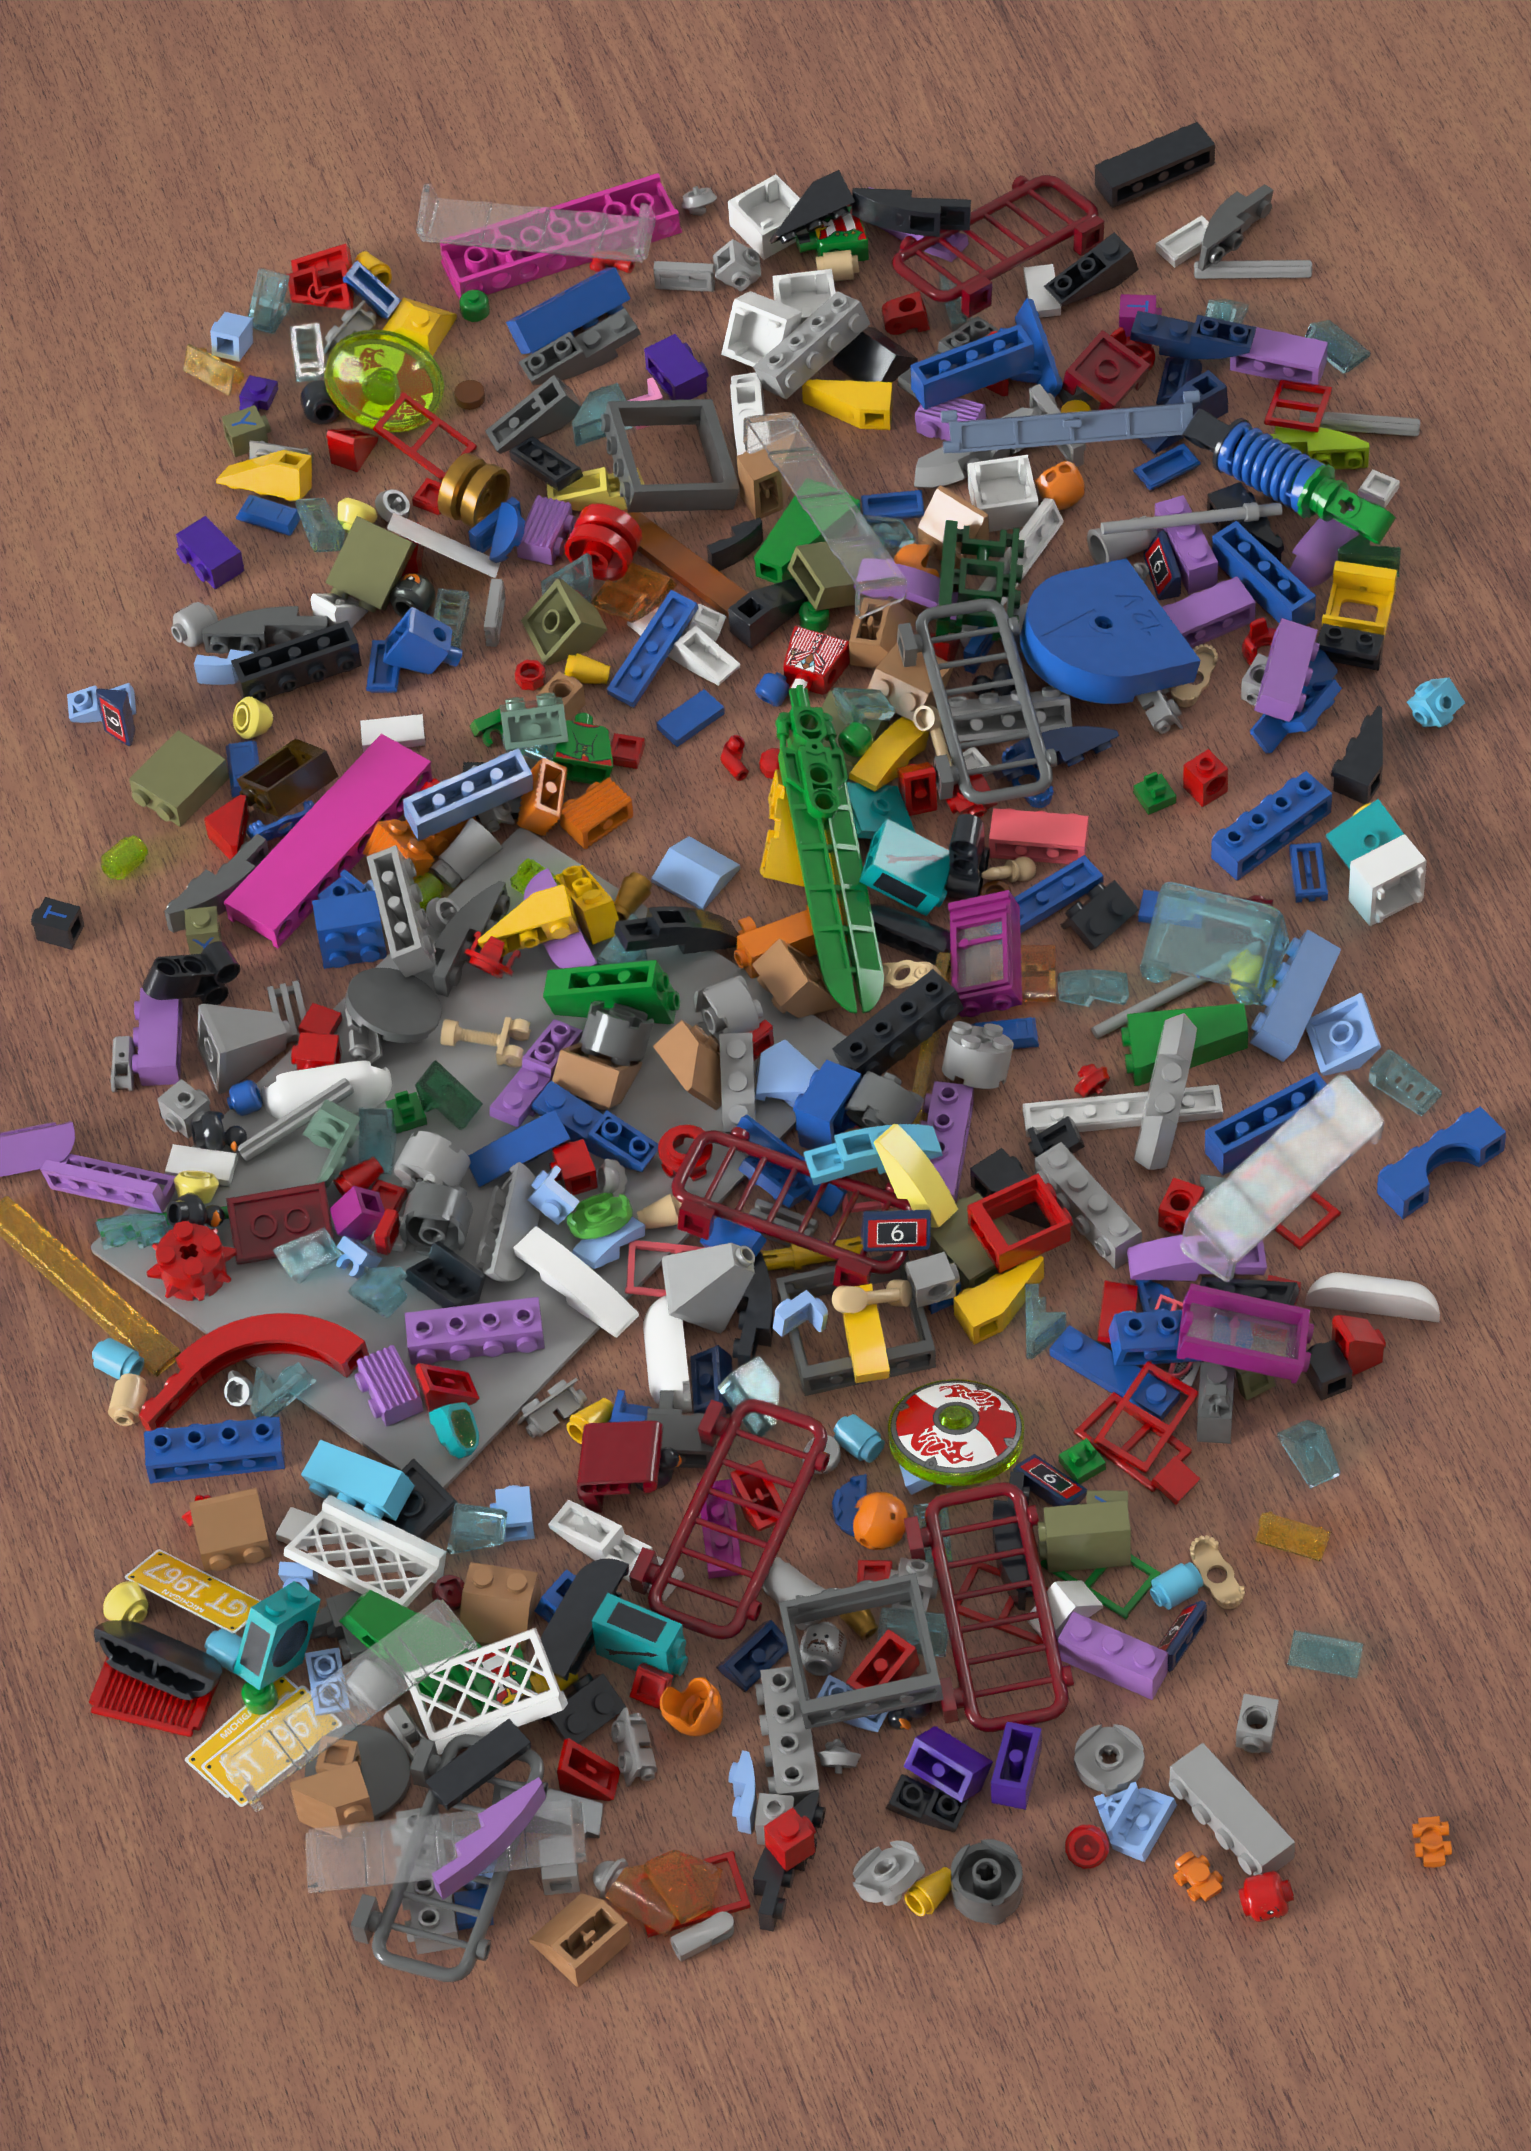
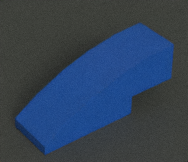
M554 1109L468 1155L471 1161L469 1169L480 1188L510 1173V1167L516 1163L521 1162L525 1165L551 1151L552 1148L559 1147L561 1144L568 1142L570 1137Z

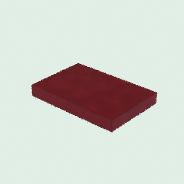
M325 1182L226 1198L233 1246L237 1252L235 1255L237 1265L335 1248Z

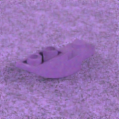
M554 1019L522 1057V1068L491 1104L489 1116L517 1128L528 1115L534 1117L537 1113L531 1110L532 1103L547 1084L552 1081L560 1050L579 1043L583 1030Z
M1204 1232L1177 1235L1144 1242L1127 1249L1131 1280L1196 1281L1199 1274L1264 1275L1267 1269L1263 1240L1234 1239V1232Z

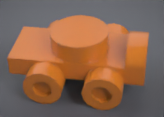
M1440 1816L1418 1818L1417 1824H1412L1413 1838H1420L1421 1843H1414L1415 1857H1423L1424 1867L1435 1868L1444 1866L1446 1862L1445 1855H1452L1451 1841H1443L1442 1836H1449L1448 1821L1440 1822Z
M1188 1851L1175 1861V1867L1178 1872L1173 1875L1174 1879L1180 1886L1187 1882L1190 1883L1192 1887L1187 1889V1893L1194 1902L1201 1897L1207 1902L1223 1890L1221 1883L1224 1882L1223 1877L1217 1870L1210 1873V1863L1204 1855L1197 1858L1192 1851Z

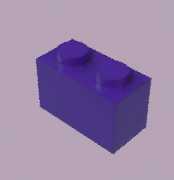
M676 334L644 349L646 369L671 400H691L708 392L707 378L709 374L703 362H698L694 358L690 346L686 342L682 343Z
M206 516L176 534L178 543L176 552L181 561L185 564L189 563L194 568L198 578L202 582L207 581L214 589H217L245 571L241 551Z
M1007 1721L991 1780V1803L1026 1810L1042 1749L1041 1728Z
M934 1726L915 1737L903 1767L962 1803L981 1791L993 1761L937 1726Z

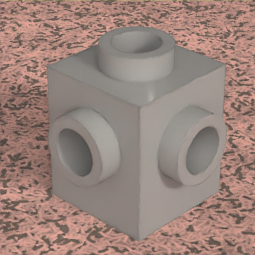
M734 239L713 255L715 277L741 292L756 282L761 276L759 253Z
M182 1079L158 1098L161 1116L166 1125L173 1132L179 1131L188 1139L192 1136L191 1122L200 1121L201 1116L205 1112L210 1111L209 1105L211 1102L208 1096L200 1089L195 1090Z
M901 1557L898 1570L891 1569L889 1578L894 1574L903 1576L916 1573L926 1615L929 1599H935L938 1590V1581L936 1578H933L934 1564L920 1559ZM911 1600L892 1604L891 1609L914 1613Z

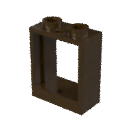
M295 738L237 778V781L242 789L240 795H246L248 806H253L264 813H270L280 818L339 776L326 750Z

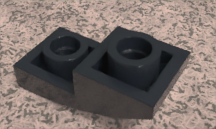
M760 517L731 527L732 537L707 545L708 563L718 571H721L738 563L756 550L763 542V528Z
M901 1774L886 1809L919 1823L955 1832L969 1800L967 1799L961 1803L937 1787L932 1789Z

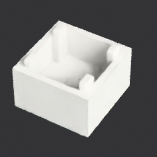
M775 174L728 201L730 226L765 260L796 242V238L785 244H782L781 241L771 244L769 240L800 198ZM804 229L802 231L797 232V235L809 232H807V230Z
M832 269L772 276L774 301L802 311L800 324L836 293Z
M751 291L735 298L721 355L753 367L800 325L802 311Z
M1028 455L967 463L968 490L971 503L989 515V532L1024 527L1039 507Z
M1405 834L1351 861L1348 900L1369 926L1383 922V919L1424 899L1427 860Z

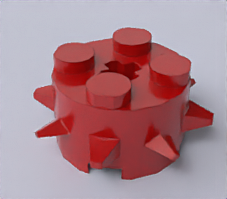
M189 1221L178 1222L174 1225L173 1229L169 1230L160 1239L159 1243L152 1245L156 1250L157 1264L146 1272L149 1278L162 1279L166 1288L165 1297L170 1298L174 1296L186 1301H193L192 1297H196L199 1301H203L205 1294L208 1293L211 1296L222 1287L224 1282H231V1278L227 1275L226 1262L237 1254L236 1248L222 1246L217 1235V1228L210 1229L207 1226L191 1224Z

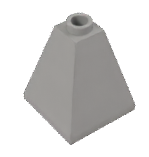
M212 1004L198 1005L197 1047L218 1094L225 1093L232 1085L239 1083L284 1051L287 1040L292 1038L288 1021H282L278 1013Z
M727 1243L663 1257L662 1266L669 1315L711 1331L722 1333L755 1273L753 1264L755 1255L753 1251L747 1246Z

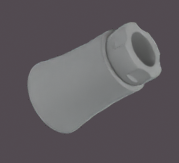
M1096 528L1088 531L1087 543L1090 554L1098 565L1125 559L1135 553L1148 549L1158 532L1157 529L1102 535L1101 528Z
M470 818L460 834L439 856L440 860L431 868L443 882L454 889L487 859L503 848L487 829L475 819Z
M780 1557L775 1558L763 1584L764 1592L776 1601L778 1605L779 1602L796 1599L795 1596L797 1595L806 1597L820 1594L826 1590L800 1573L790 1563H785ZM822 1619L796 1624V1626L800 1630H805L810 1625L818 1624Z

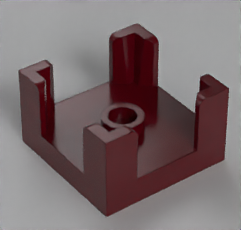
M1101 330L1066 370L1062 388L1071 395H1074L1078 386L1100 402L1099 410L1120 408L1122 400L1133 388L1138 391L1146 382L1150 364L1104 330Z

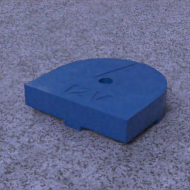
M1127 558L1066 571L1043 581L1030 597L1020 632V645L1023 655L1029 666L1040 678L1065 694L1095 703L1120 704L1133 702L1134 696L1193 683L1201 662Z

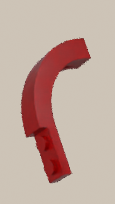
M273 1313L236 1320L202 1336L179 1354L175 1360L180 1372L174 1373L168 1378L163 1390L155 1398L151 1397L148 1399L138 1415L143 1427L147 1431L163 1427L194 1393L218 1372L242 1360L261 1355L292 1354L308 1357L332 1367L347 1378L358 1367L357 1360L369 1355L366 1343L362 1338L338 1324L303 1314Z

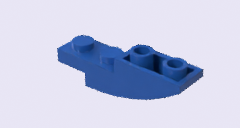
M553 1081L547 1084L532 1103L531 1110L540 1116L555 1109L570 1137L569 1141L575 1142L584 1139L588 1151L604 1160H617L625 1168L643 1172L658 1152V1143L608 1110L604 1114L600 1113Z

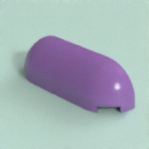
M1319 518L1292 551L1297 556L1288 570L1307 588L1320 585L1333 574L1335 561L1343 562L1363 536L1334 519L1326 522Z
M549 868L539 872L530 880L524 892V900L535 892L557 886ZM579 926V932L570 934L566 938L543 942L550 958L560 969L598 965Z
M68 1121L58 1125L52 1122L1 1132L0 1177L41 1169L46 1159L56 1162L63 1161L69 1155L74 1145L75 1130L73 1122Z

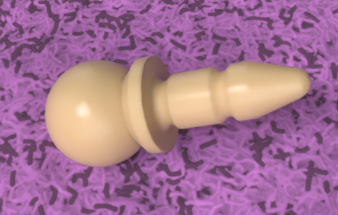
M1022 856L1015 860H1007L1004 866L987 869L981 873V877L988 880L1006 878L1009 882H1016L1017 880L1025 882L1035 876L1036 865L1031 858Z

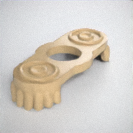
M1200 644L1199 647L1195 646V649H1193L1201 660L1197 674L1203 677V681L1197 685L1188 683L1171 687V695L1178 706L1190 707L1194 705L1202 691L1209 686L1210 676L1218 660V653L1212 645L1204 644L1203 646V644Z
M903 960L900 962L882 963L884 986H893L898 989L913 985L932 969L941 975L939 969L930 962ZM910 968V973L905 979L896 980V975L900 970Z
M1201 1535L1199 1538H1195V1541H1192L1190 1556L1202 1576L1203 1586L1211 1592L1220 1607L1234 1609L1241 1604L1245 1595L1244 1586H1239L1234 1578L1232 1566L1223 1559L1218 1550V1541H1215L1213 1537L1210 1538L1208 1535L1205 1538ZM1213 1568H1221L1227 1573V1578L1222 1583H1213L1208 1579L1207 1573Z

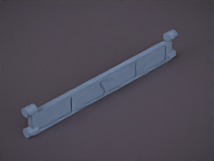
M1199 390L1184 391V403L968 421H957V410L941 411V422L949 423L950 441H943V453H964L1182 435L1193 418L1192 403L1200 402Z

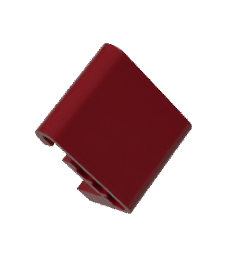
M651 1420L588 1423L584 1425L576 1487L578 1498L583 1500L587 1509L595 1513H602L604 1495L630 1494L632 1483H643L645 1493H650L657 1489L664 1429L662 1423Z

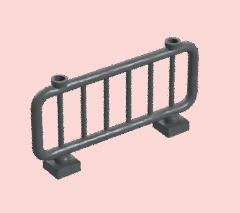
M976 599L924 610L919 614L915 623L917 634L913 633L911 623L898 624L897 645L903 667L916 666L917 653L922 652L953 763V766H950L947 754L934 757L933 767L936 772V787L940 800L952 798L954 785L957 784L962 795L970 802L976 804H990L1044 793L1052 783V768L1057 767V757L1054 748L1046 750L1014 639V636L1020 634L1017 617L1008 618L1004 606L998 601ZM980 611L992 612L998 624L996 627L932 638L928 630V623L931 620ZM1000 632L1005 649L1004 653L940 664L937 662L933 648L934 643ZM1008 659L1012 679L945 690L940 673L942 669ZM1015 685L1020 705L952 716L947 696ZM1018 711L1023 712L1028 730L1026 732L963 743L959 741L955 722ZM1030 737L1035 758L967 770L962 749ZM1034 764L1038 765L1040 779L1035 783L985 792L976 791L972 787L969 777L971 775Z
M473 1734L456 1736L448 1742L441 1756L438 1755L435 1741L421 1738L410 1766L414 1785L427 1788L425 1781L454 1760L459 1751L470 1748L483 1737ZM530 1749L516 1759L530 1765L531 1771L526 1784L538 1777L541 1781L543 1780L545 1766L542 1758L535 1751ZM492 1777L487 1781V1783L515 1790L525 1786L524 1784L497 1777ZM542 1782L545 1795L547 1796L548 1783ZM428 1790L383 1913L380 1912L376 1897L362 1894L350 1926L355 1941L369 1944L373 1932L375 1933L372 1950L374 1957L382 1965L442 1982H456L464 1979L471 1973L477 1959L486 1961L489 1956L491 1940L485 1939L524 1830L499 1856L492 1878L478 1875L471 1880L489 1885L480 1910L408 1892L406 1889L415 1866L431 1871H437L443 1867L418 1860L427 1835L456 1843L465 1838L430 1829L437 1806L442 1804ZM462 1802L452 1807L476 1814L486 1810L485 1808ZM403 1898L477 1917L469 1941L394 1923ZM391 1930L465 1948V1952L459 1965L453 1968H446L393 1954L387 1950L386 1943Z

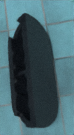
M870 904L878 942L951 972L949 930L886 904Z
M610 1558L599 1559L584 1566L576 1575L541 1636L542 1645L555 1676L568 1681L569 1673L577 1675L595 1645L591 1620L607 1593L621 1598L622 1593L618 1592L617 1589L623 1577L629 1573L628 1563Z
M112 1620L95 1627V1642L99 1641L102 1650L109 1658L106 1662L111 1667L178 1698L192 1700L196 1697H202L216 1686L221 1677L222 1667L213 1656L145 1625L132 1621Z

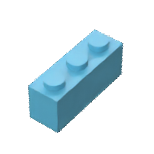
M322 1440L319 1441L301 1474L310 1484L309 1490L322 1498L332 1495L354 1507L364 1508L363 1511L379 1519H382L384 1516L395 1521L415 1487L403 1471Z

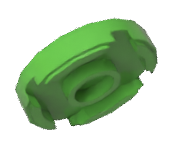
M602 1193L578 1203L575 1207L576 1212L570 1213L567 1216V1225L574 1237L595 1239L609 1235L622 1228L633 1216V1209L630 1200L625 1195L619 1194V1197H613L612 1193Z

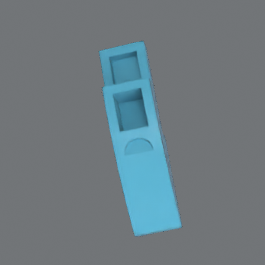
M898 1124L916 1142L929 1160L943 1156L933 1126ZM892 1125L868 1127L834 1135L835 1143L803 1152L813 1185L876 1167L879 1174L885 1173L886 1170L874 1141Z

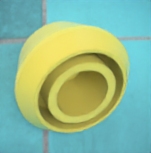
M344 498L338 502V523L342 525L341 530L349 533L356 516L371 523L377 520L376 510L368 504L351 498Z
M245 697L236 705L233 713V725L236 732L243 739H251L265 734L272 726L273 714L269 707L253 697Z
M189 1170L179 1172L174 1178V1185L178 1198L191 1192L198 1195L205 1205L212 1201L219 1186V1181L212 1173Z
M133 1581L122 1582L114 1587L105 1598L103 1605L104 1615L111 1621L125 1620L141 1623L148 1613V1601L143 1588L139 1586L138 1582Z

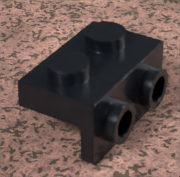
M1323 623L1316 643L1320 644L1319 650H1323L1331 662L1379 671L1382 663L1384 635Z
M1116 880L1105 886L1102 882L1098 883L1087 893L1090 899L1083 905L1078 901L1065 912L1068 918L1060 924L1063 929L1071 926L1090 951L1099 946L1139 910Z
M440 1241L432 1244L429 1258L409 1267L404 1277V1280L442 1308L473 1305L479 1302L486 1279L484 1273Z
M587 1673L572 1684L575 1690L566 1696L568 1704L563 1711L543 1717L542 1719L543 1721L549 1720L563 1742L564 1739L570 1738L576 1743H580L621 1713L623 1708L627 1707L603 1673L593 1677L590 1673Z

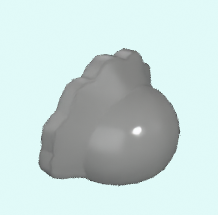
M605 1159L599 1167L597 1175L599 1192L601 1194L612 1193L613 1197H619V1194L625 1192V1185L627 1183L625 1168L617 1160Z
M232 1370L228 1373V1381L224 1388L226 1400L234 1407L257 1405L260 1402L259 1395L252 1382L238 1371Z
M624 1858L618 1859L615 1862L604 1861L595 1868L593 1882L597 1889L600 1890L601 1898L605 1899L609 1893L618 1891L625 1883V1869L629 1863Z

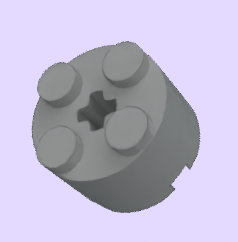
M741 975L703 988L694 994L695 1013L701 1011L704 1020L699 1023V1026L708 1036L712 1034L719 1040V1034L749 1033L759 1028L758 1019L763 1017L762 1007L757 999L752 1000L747 984Z
M956 1021L949 1031L942 1072L953 1081L955 1076L963 1078V1085L981 1089L997 1088L1000 1081L1003 1084L1006 1082L1014 1044L1009 1037L1002 1034L1003 1028L999 1025L987 1023L984 1027Z
M419 1131L415 1136L413 1132L394 1166V1173L402 1181L400 1187L406 1188L408 1194L414 1189L415 1184L421 1181L449 1187L459 1186L471 1163L470 1158L461 1148L458 1154L449 1147L452 1142L446 1138L427 1131Z

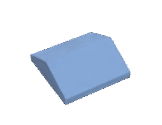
M689 836L668 849L651 880L652 883L694 907L704 910L741 869V866Z
M1362 993L1311 1017L1306 1026L1320 1072L1323 1076L1359 1069L1381 1048L1365 997Z

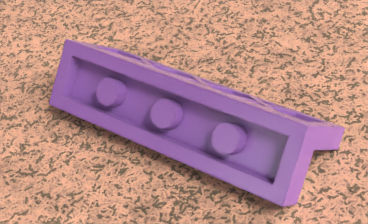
M69 1154L61 1162L46 1159L40 1169L52 1190L162 1214L176 1190L174 1185V1178L176 1176ZM159 1184L166 1185L163 1191L161 1190Z

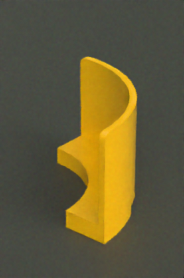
M775 769L768 796L769 819L775 821L774 830L769 829L767 832L759 872L764 878L805 887L787 791L783 786L780 770ZM824 830V832H825V837H826V842H827V844H828L827 835H826V830ZM829 853V858H830V863H831V868H832L834 883H835V885H836L835 877H834V872H833L832 861H831V856H830V853Z

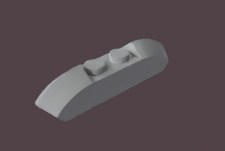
M1022 407L1002 418L1040 414L1035 409ZM943 447L918 459L914 487L938 488L940 485L944 487L954 484L968 477L967 463L1006 458L1024 448L944 454Z
M1185 1013L1165 1020L1134 1154V1160L1148 1170L1166 1168L1175 1136L1197 1027Z

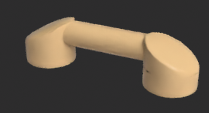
M933 706L918 707L913 716L915 726L921 731H930L936 755L947 754L949 764L952 766L938 709Z
M899 1279L891 1280L887 1284L886 1289L864 1291L860 1287L842 1285L833 1292L832 1304L841 1313H857L862 1311L866 1305L887 1302L891 1306L907 1307L912 1300V1287L908 1280Z

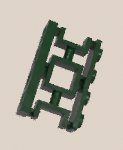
M946 520L942 546L938 606L952 604V592L958 593L957 603L976 599H992L1001 604L1002 597H1007L1006 612L1008 618L1017 617L1019 623V615H1014V608H1020L1021 590H1015L1016 583L1021 584L1023 565H1017L1018 558L1023 559L1025 540H1019L1020 528H1013V534L1007 533V529H1001L999 541L970 539V526L964 525L963 529H958V521ZM956 542H962L961 554L977 555L976 559L961 558L960 569H954ZM1006 547H1011L1009 574H1004L1005 562L989 561V557L1004 558ZM966 575L996 577L995 591L965 589ZM989 611L957 615L956 620L950 619V617L939 618L936 622L935 637L948 635V633H961L962 625L990 628L996 627L998 624L995 615ZM1000 632L992 633V641H998V638H1001Z

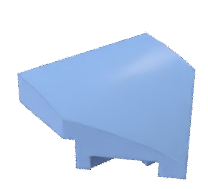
M783 1040L760 1054L756 1069L755 1099L765 1101L766 1096L768 1098L782 1099L789 1106L793 1107L798 1095L804 1094L809 1087L811 1076L818 1068L787 1040Z
M1136 1781L1130 1783L1128 1789L1105 1797L1104 1794L1093 1797L1112 1848L1143 1862L1148 1858L1177 1806L1173 1797L1146 1788L1138 1789Z

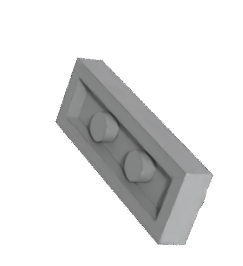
M1041 384L1029 388L1030 408L1035 409L1040 415L1061 413L1057 408L1053 395L1051 393L1047 394ZM1085 443L1056 445L1067 461L1074 463L1076 467L1084 464Z
M752 1032L719 1034L723 1132L730 1133L734 1127H737L741 1117L744 1115H749L756 1121Z

